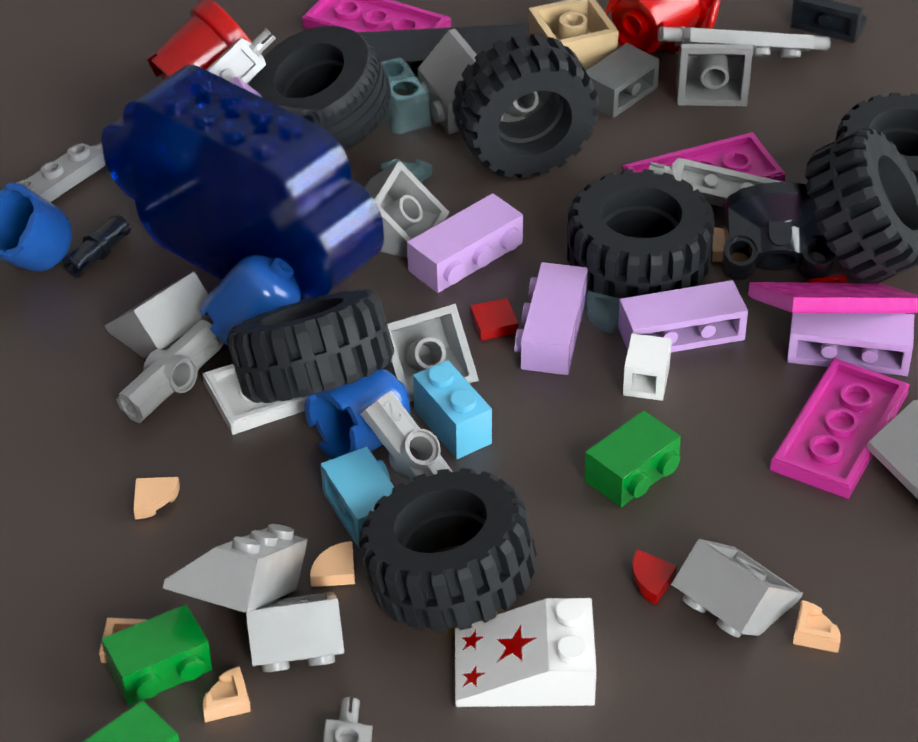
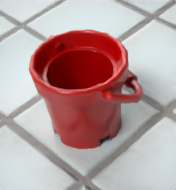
M200 0L190 10L191 17L147 59V63L156 78L161 75L162 80L166 84L164 88L175 100L239 37L251 43L248 36L230 15L212 0Z
M609 0L605 13L607 15L611 12L612 23L618 30V44L621 47L628 43L648 54L659 50L678 55L680 46H675V42L658 40L657 33L659 27L678 28L679 26H684L685 28L713 29L720 0Z

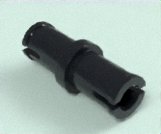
M114 214L96 232L90 231L83 237V243L62 259V264H65V270L71 276L79 278L98 259L104 260L109 256L110 249L131 232L126 219L119 214Z

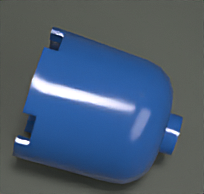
M17 183L5 184L7 188L0 191V260L20 269L33 272H42L55 267L68 253L72 241V228L67 215L57 206L26 186Z
M251 255L238 262L201 303L200 313L203 316L207 314L214 322L210 328L211 331L227 344L229 332L235 325L242 324L243 321L254 318L266 311L297 303L301 298V290L293 276L294 270L287 262L280 258L272 259L262 255Z
M383 368L375 371L374 374L368 377H362L348 385L344 384L336 387V389L307 396L304 406L306 421L309 427L316 425L323 439L322 442L318 443L320 450L332 460L366 446L370 452L384 446L360 414L378 399L392 391L410 415L409 393L405 385L390 371Z

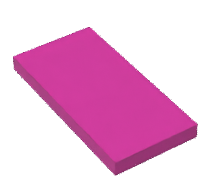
M319 0L302 17V25L308 29L320 26H339L356 32L451 28V18L393 0Z
M753 132L622 165V170L633 169V172H643V169L649 170L651 161L672 167L677 158H682L785 182L786 173Z
M750 282L748 296L752 299L791 313H918L917 294L881 283Z
M833 358L771 459L770 470L849 499L873 457V454L866 448L868 442L895 418L908 395L910 384Z

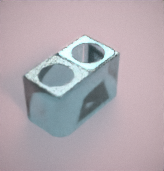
M401 57L381 62L391 85L390 102L383 117L389 129L394 133L401 134L431 126L429 94L404 59ZM393 89H405L410 95H398Z

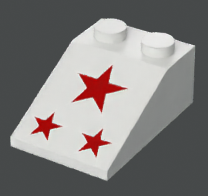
M546 598L498 614L494 619L486 623L483 620L472 623V628L459 630V628H455V707L595 705L596 658L592 598Z

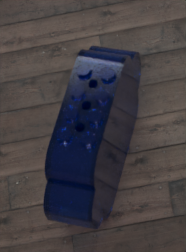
M185 65L128 103L124 108L123 116L105 127L102 132L101 143L107 169L120 189L135 200L138 216L149 235L163 248L221 280L238 262L247 256L262 255L272 259L280 258L287 262L294 270L293 276L301 290L300 301L328 294L378 254L383 247L384 226L381 212L372 196L359 183L351 179V168L348 158L341 145L328 131L199 66Z

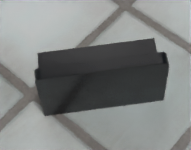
M794 0L791 27L855 43L866 24L867 17L862 15L863 8L832 0Z

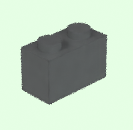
M626 43L591 68H588L586 72L598 93L599 104L597 109L603 114L615 118L658 88L659 59Z

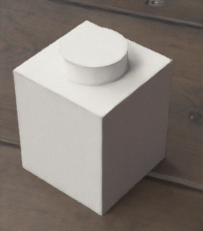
M631 334L624 366V396L663 401L670 367L671 338Z

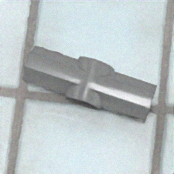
M200 320L168 350L156 349L151 352L146 358L143 372L123 389L116 398L120 410L125 412L131 420L141 423L173 392L186 393L196 382L198 369L225 344L211 331L212 325L207 321Z
M392 391L378 399L360 414L389 451L390 465L398 475L409 478L413 482L414 477L424 473L426 476L437 474V470L450 469L453 472L440 455L441 448L437 437L432 432L419 428ZM410 447L417 451L420 460L411 454Z

